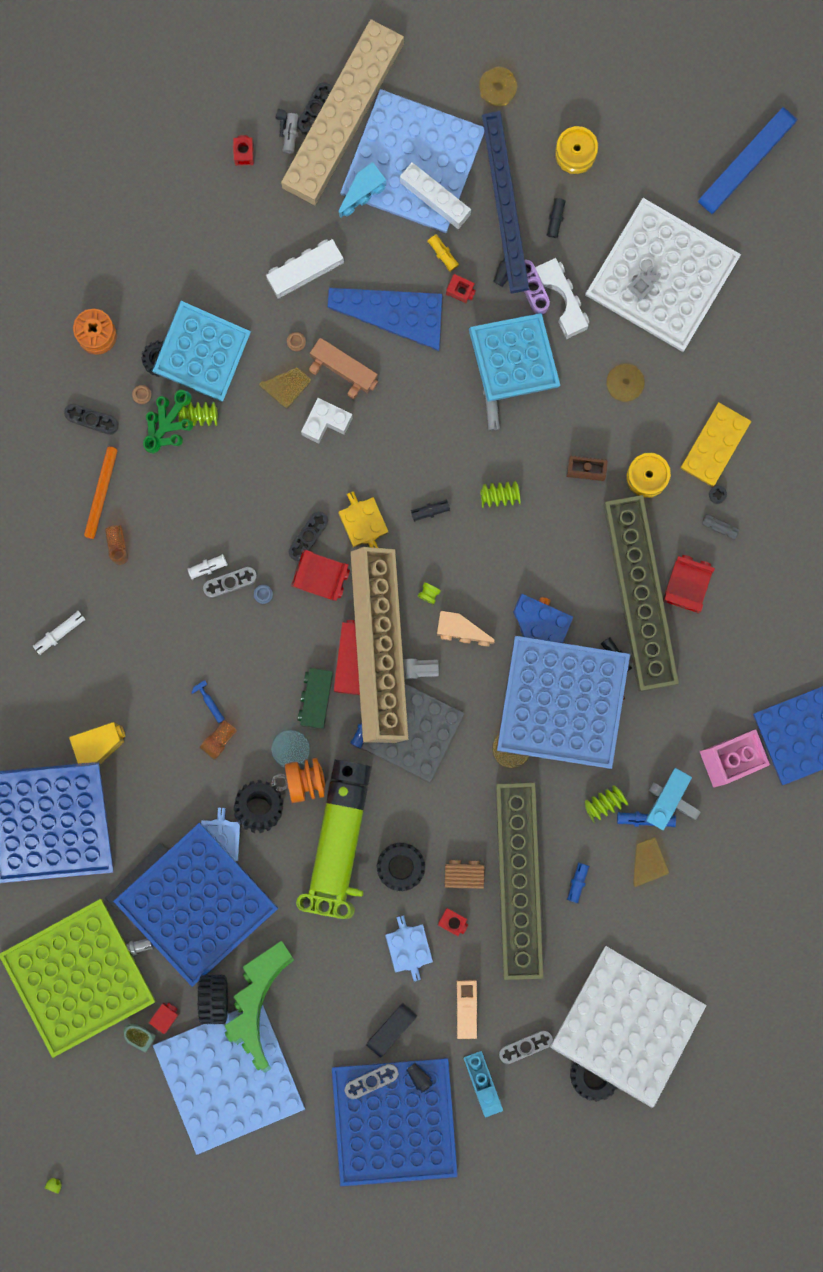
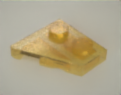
M294 368L285 374H280L268 381L260 382L259 386L283 407L288 409L312 380L300 369Z
M655 837L636 844L634 887L669 874Z

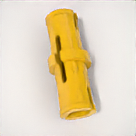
M438 235L432 236L427 242L435 250L437 258L441 259L451 272L458 267L459 263L449 252V247L443 244Z

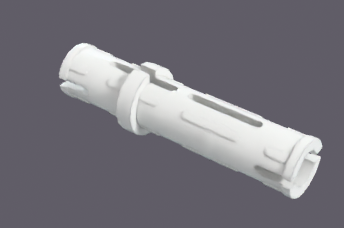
M77 611L52 632H47L43 639L32 645L33 648L36 650L43 646L37 650V653L41 655L52 645L58 644V640L85 621V618L81 616L75 620L81 615Z

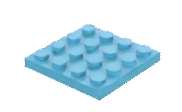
M180 301L152 372L223 402L251 331Z
M542 313L469 328L487 402L554 389L560 386Z

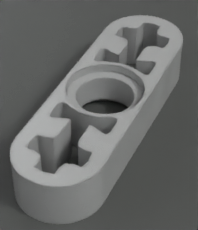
M245 567L207 581L203 586V591L209 598H215L254 584L257 580V574L253 568ZM246 571L250 574L253 573L254 576L251 577V581L243 579L241 580L243 584L239 585V580L236 577L237 574L241 578L245 576ZM229 577L234 578L236 581L235 586L232 588L225 586V580ZM221 580L224 591H221V588H217L214 594L207 592L210 584L218 586V581Z
M653 782L648 791L658 797L663 787ZM680 799L676 807L677 810L693 820H696L701 813L682 799Z
M545 1030L536 1032L503 1046L499 1051V1057L506 1064L523 1059L550 1047L553 1042L552 1035ZM542 1034L545 1037L549 1036L546 1045L540 1042L537 1044L539 1048L535 1049L531 1038L535 1037V1041L541 1039L540 1035ZM525 1041L531 1044V1050L527 1053L522 1052L520 1049L521 1043ZM517 1045L520 1056L517 1057V1053L511 1055L510 1060L507 1057L503 1058L504 1050L514 1051L513 1046Z
M393 1064L381 1066L349 1081L345 1086V1093L351 1099L359 1098L395 1081L398 1077V1069ZM386 1068L394 1069L393 1077H383L382 1079L385 1082L381 1083L377 1072L380 1071L382 1075L386 1073ZM368 1076H375L377 1078V1084L374 1087H369L366 1084ZM362 1079L363 1086L367 1090L363 1091V1088H360L357 1090L356 1095H354L353 1092L349 1093L348 1090H350L351 1088L350 1085L353 1084L355 1087L361 1085L359 1080Z

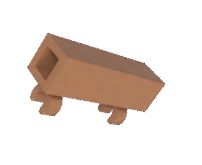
M319 338L310 352V357L315 361L310 366L309 372L317 375L321 366L324 365L353 384L347 393V396L353 400L358 395L360 389L368 394L370 389L373 391L379 382L377 380L378 374L322 338Z

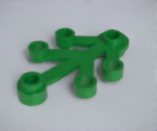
M178 390L175 393L174 400L176 403L167 417L166 408L169 406V399L163 396L158 397L156 400L158 414L152 411L146 414L148 436L145 437L143 446L147 452L157 453L161 446L182 445L183 438L181 435L173 434L170 438H162L165 432L176 430L191 431L193 429V422L189 419L172 423L183 406L191 402L192 396L188 391ZM159 420V428L156 431L155 423Z

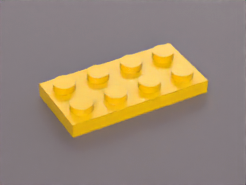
M718 402L680 469L714 487L750 425L751 420Z

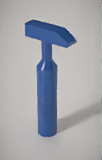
M204 680L193 687L191 694L200 690L206 705L217 722L221 723L225 719L210 695L204 691L203 687L207 685Z

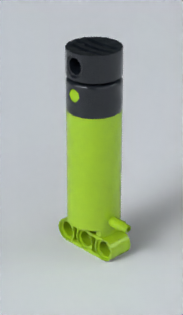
M334 759L331 779L338 781H331L329 785L309 894L300 895L296 901V905L301 911L339 919H349L355 913L354 905L346 900L347 895L363 896L362 890L351 888L349 884L368 790L367 787L361 785H369L372 766ZM307 897L311 901L308 908L304 906V900ZM325 901L329 903V909L326 912L322 909V904ZM343 905H346L348 908L346 915H342L340 911Z

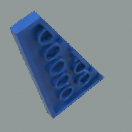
M329 288V309L352 316L362 322L370 323L380 329L439 351L442 294Z

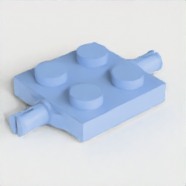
M218 808L217 819L212 821L201 820V824L231 857L238 861L240 825L238 822L225 820L226 808H222V815L221 808Z
M404 915L396 917L399 929L385 935L394 971L396 973L403 970H411L413 982L421 980L418 968L433 962L423 924L409 927L406 925Z

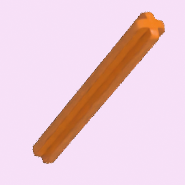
M107 447L84 533V536L89 539H94L117 455V449L114 447Z

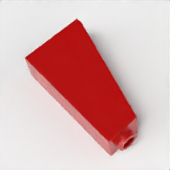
M347 620V623L342 622L334 692L360 695L355 620Z

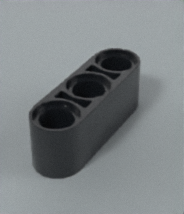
M402 1003L372 1036L366 1046L381 1058L418 1015Z

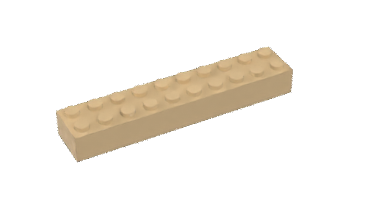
M370 19L281 182L282 189L316 206L403 47L404 36Z
M362 547L351 551L363 742L396 743L408 740L395 549Z

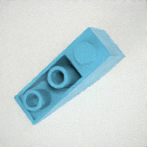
M373 162L357 173L339 209L340 218L344 215L346 217L351 215L355 211V207L366 204L370 200L369 197L376 193L378 195L385 190L386 179Z
M482 1051L463 1057L485 1118L502 1112L503 1108Z

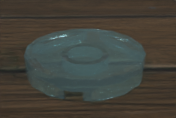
M288 730L276 736L271 750L273 758L282 767L292 762H298L299 766H301L309 757L310 747L308 740L303 734L298 731Z

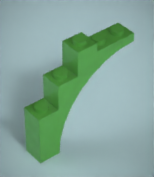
M282 941L243 966L245 970L243 976L249 984L251 982L252 984L233 997L236 1000L234 1005L239 1013L242 1011L244 1013L224 1026L227 1030L224 1034L230 1043L234 1041L238 1045L244 1042L241 1044L247 1054L251 1053L254 1057L252 1063L258 1071L261 1069L264 1073L269 1071L271 1067L264 1055L260 1041L259 1022L261 1008L273 981L284 968L294 961V958Z

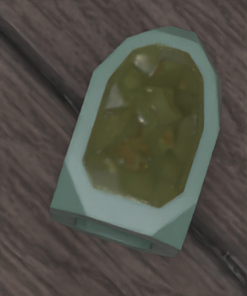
M137 1024L126 1025L123 1030L126 1041L145 1053L157 1035Z

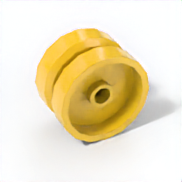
M580 126L567 128L562 132L557 140L555 150L557 164L562 170L570 174H580L590 169L598 152L596 136L590 130Z
M644 453L637 456L630 464L626 474L630 490L637 496L643 495L644 498H653L659 495L666 488L671 477L667 461L655 453ZM645 473H650L652 475L651 478L646 477Z

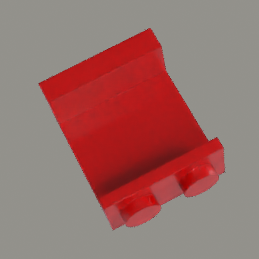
M303 550L291 586L337 601V598H341L344 588L341 587L343 580H347L350 569H347L349 564L340 563L314 554L311 551Z
M687 555L678 556L663 602L700 613L708 584L715 568L705 561L695 562L692 557Z

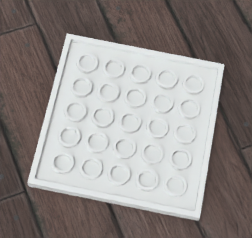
M642 198L585 295L684 352L741 254ZM653 266L654 269L650 272L651 275L657 276L661 273L658 281L651 282L654 288L640 301L627 287L640 273L646 276L648 268Z
M605 946L550 1047L653 1108L707 1005Z

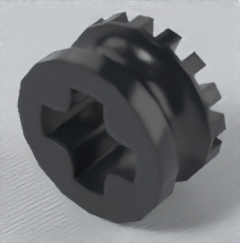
M715 486L709 492V498L715 504L722 503L727 497L726 489L722 486ZM716 490H719V493H723L720 500H717V497H713Z

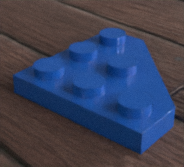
M520 594L513 610L523 637L563 643L573 616L524 594Z

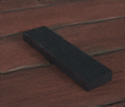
M159 843L105 899L120 912L121 909L113 901L167 853L168 850Z

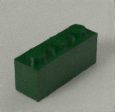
M310 668L309 672H305L304 683H307L306 691H302L301 702H304L303 710L299 709L297 720L301 721V726L324 729L333 671Z

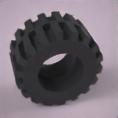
M258 780L257 783L251 781L249 785H243L242 790L239 789L235 798L234 815L235 818H238L239 825H244L245 830L250 828L253 833H255V830L263 833L265 829L267 831L271 830L272 826L275 827L278 820L280 821L283 810V798H281L282 794L280 791H276V786L273 785L271 787L270 782L266 781L263 784L262 780ZM260 798L269 804L270 810L266 814L256 815L249 811L247 803L252 799Z
M408 843L392 844L385 848L378 858V876L386 887L394 891L410 890L417 886L424 876V858L416 847ZM398 855H404L412 862V872L406 878H396L390 872V862Z
M201 975L199 978L197 1002L198 1019L201 1024H225L227 1021L228 982L225 975Z
M576 1062L571 1066L570 1079L574 1089L581 1097L589 1101L606 1100L608 1096L614 1094L615 1089H618V1087L606 1080L598 1087H591L584 1081L583 1075L586 1068Z

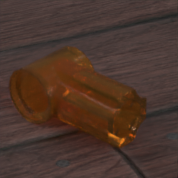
M109 526L105 528L109 558L116 565H123L128 560V553L125 547L122 526ZM117 551L123 552V556L120 559H114V554Z
M224 720L216 731L205 739L200 749L215 760L225 749V745L237 730Z

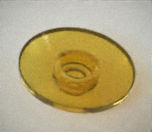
M618 365L608 374L607 389L619 401H632L639 397L644 389V376L633 365ZM625 378L629 379L630 383L627 385L623 383V379Z

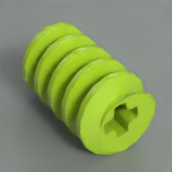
M190 402L188 407L183 406L179 412V422L183 419H189L193 422V426H196L197 421H199L200 426H203L206 421L208 426H211L214 421L215 425L218 426V408H216L214 402H212L210 408L207 402H204L203 407L200 406L199 402L193 407L192 402Z
M516 481L513 482L512 487L509 482L505 483V487L499 482L497 488L491 483L489 489L486 484H483L481 489L482 508H484L485 502H487L489 508H491L493 502L499 507L500 501L503 502L504 506H507L508 500H510L512 506L515 504V500H518L520 504V490Z
M615 785L612 786V792L609 789L605 790V796L602 793H598L599 800L595 796L591 797L592 803L585 800L586 811L593 823H595L594 817L602 820L601 813L607 817V810L615 813L614 806L621 810L622 802L628 806L624 794Z

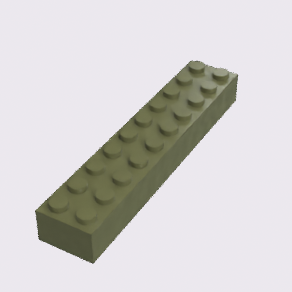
M640 495L607 501L603 506L638 692L678 685L679 682L644 497Z
M535 783L496 784L503 979H543Z

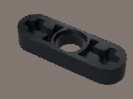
M320 83L316 87L298 121L301 133L308 134L315 121L313 118H317L319 112H311L310 107L313 104H318L322 109L324 105L322 102L327 100L332 90L330 84ZM325 89H327L328 95L325 94L322 98V101H320V90L324 91ZM309 116H311V117H312L311 120H310V126H311V127H308V126H307L306 129H305L304 126H303V122H304V123H307V121H308V119H309Z
M70 404L64 410L65 417L72 423L109 435L114 434L118 430V422L112 416L76 404ZM74 409H76V412L78 414H83L82 422L80 421L81 418L79 416L74 415L73 418H71L69 411H73ZM94 414L97 417L94 424L86 422L88 415ZM100 417H103L102 421L105 423L112 421L114 427H110L107 430L105 425L100 424Z
M315 512L289 548V555L293 560L299 561L301 557L300 555L293 556V549H298L301 545L297 543L299 540L303 544L308 545L307 549L304 546L302 547L301 553L303 550L310 551L328 524L326 514ZM322 516L324 524H318L316 529L319 530V532L316 533V531L313 528H310L309 525L311 524L314 527V525L316 524L315 518H320ZM306 531H311L314 534V538L310 542L303 539V534Z

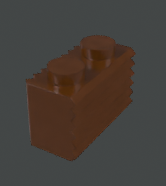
M571 455L568 459L566 477L605 481L608 461L606 459L600 460L598 458L596 460L591 457L588 459V457L581 458L580 456L573 457Z

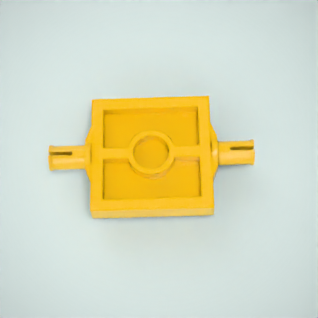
M354 491L351 494L348 493L347 496L351 505L339 511L338 514L352 546L369 544L370 548H378L375 540L387 534L388 529L374 497L358 502Z

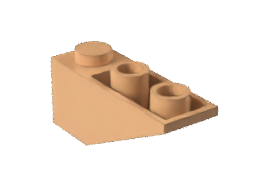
M440 611L437 631L440 639L452 641V638H458L459 642L468 644L471 641H477L478 645L487 647L490 644H494L492 637L461 614Z
M457 980V1039H477L476 980Z

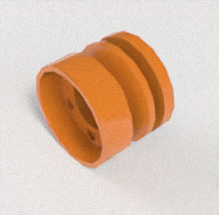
M85 310L74 321V336L81 347L88 353L95 355L104 354L114 346L117 338L116 328L109 316L102 310ZM91 328H96L97 332L91 331Z
M313 758L312 768H310L308 760L304 762L305 769H300L298 762L285 764L292 803L305 801V792L308 791L312 799H315L314 790H318L320 798L325 797L324 773L318 758Z

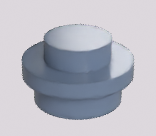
M259 585L256 587L254 598L258 603L266 604L271 601L273 592L269 586Z

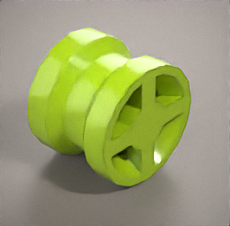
M424 582L423 590L417 596L434 605L436 602L435 598L440 594L441 590Z

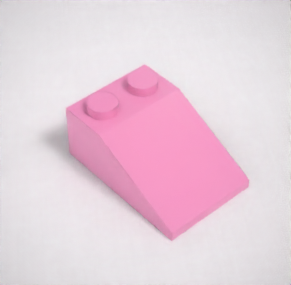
M756 729L699 751L713 787L728 784L770 765Z

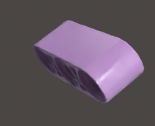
M525 260L526 267L531 271L527 274L529 285L536 284L538 290L524 292L533 312L536 314L542 313L543 315L547 312L550 301L534 264L530 260ZM537 301H543L546 304V306L544 308H538L535 303Z

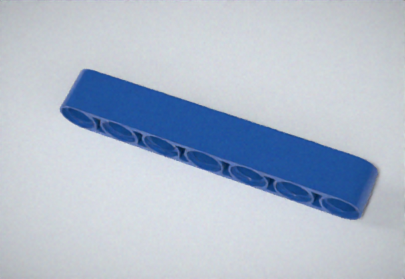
M782 107L702 195L698 203L713 214L798 119L786 108Z

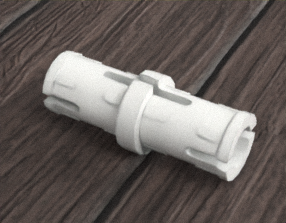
M222 554L208 561L205 559L203 563L187 569L191 579H194L206 573L209 575L212 571L227 566V562Z

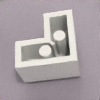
M317 398L301 431L302 436L320 443L327 427L345 435L353 416L351 413Z

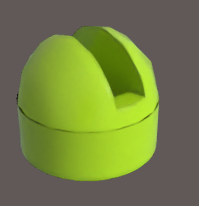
M51 1178L47 1181L44 1189L59 1194L62 1186L61 1181Z

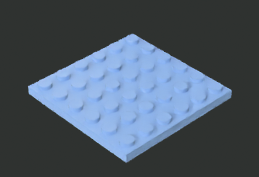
M380 89L340 193L346 196L357 173L373 162L386 179L385 190L380 194L376 195L375 193L369 197L370 200L366 204L447 233L450 222L400 183V176L413 162L451 194L460 199L484 136V127Z
M263 1005L259 1022L260 1041L264 1055L271 1067L266 1073L261 1069L259 1071L252 1063L254 1057L251 1053L247 1054L241 1045L244 1042L238 1045L234 1041L230 1043L224 1034L227 1031L224 1026L244 1013L243 1011L239 1013L236 1010L228 1013L225 1024H202L153 1045L196 1155L305 1110Z

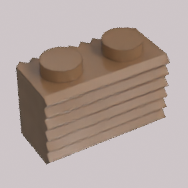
M449 860V864H445V887L484 889V865H480V861H469L468 865L461 864V860Z

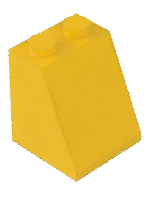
M112 722L69 738L78 764L99 762L101 765L124 743L123 738L126 735L122 726Z

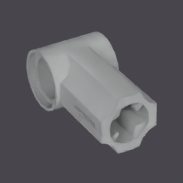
M403 659L404 679L439 677L438 660Z

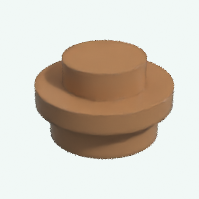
M294 332L288 336L287 345L292 351H301L305 347L306 340L303 334Z
M139 385L134 388L132 397L136 403L146 404L151 399V391L147 386Z

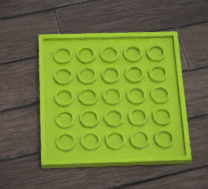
M102 899L0 953V959L52 1058L156 1002Z

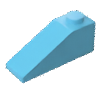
M674 768L646 817V821L664 831L692 777Z

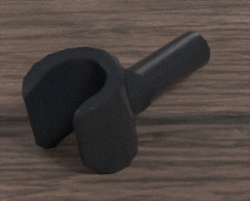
M278 109L275 119L281 120L280 137H284L283 131L285 129L287 113L285 110Z

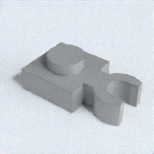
M653 266L648 268L646 276L640 273L627 287L640 301L654 288L651 282L658 281L661 273L657 276L651 275L650 272L654 269Z

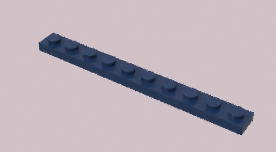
M500 111L482 114L510 293L528 291L530 289L502 115Z

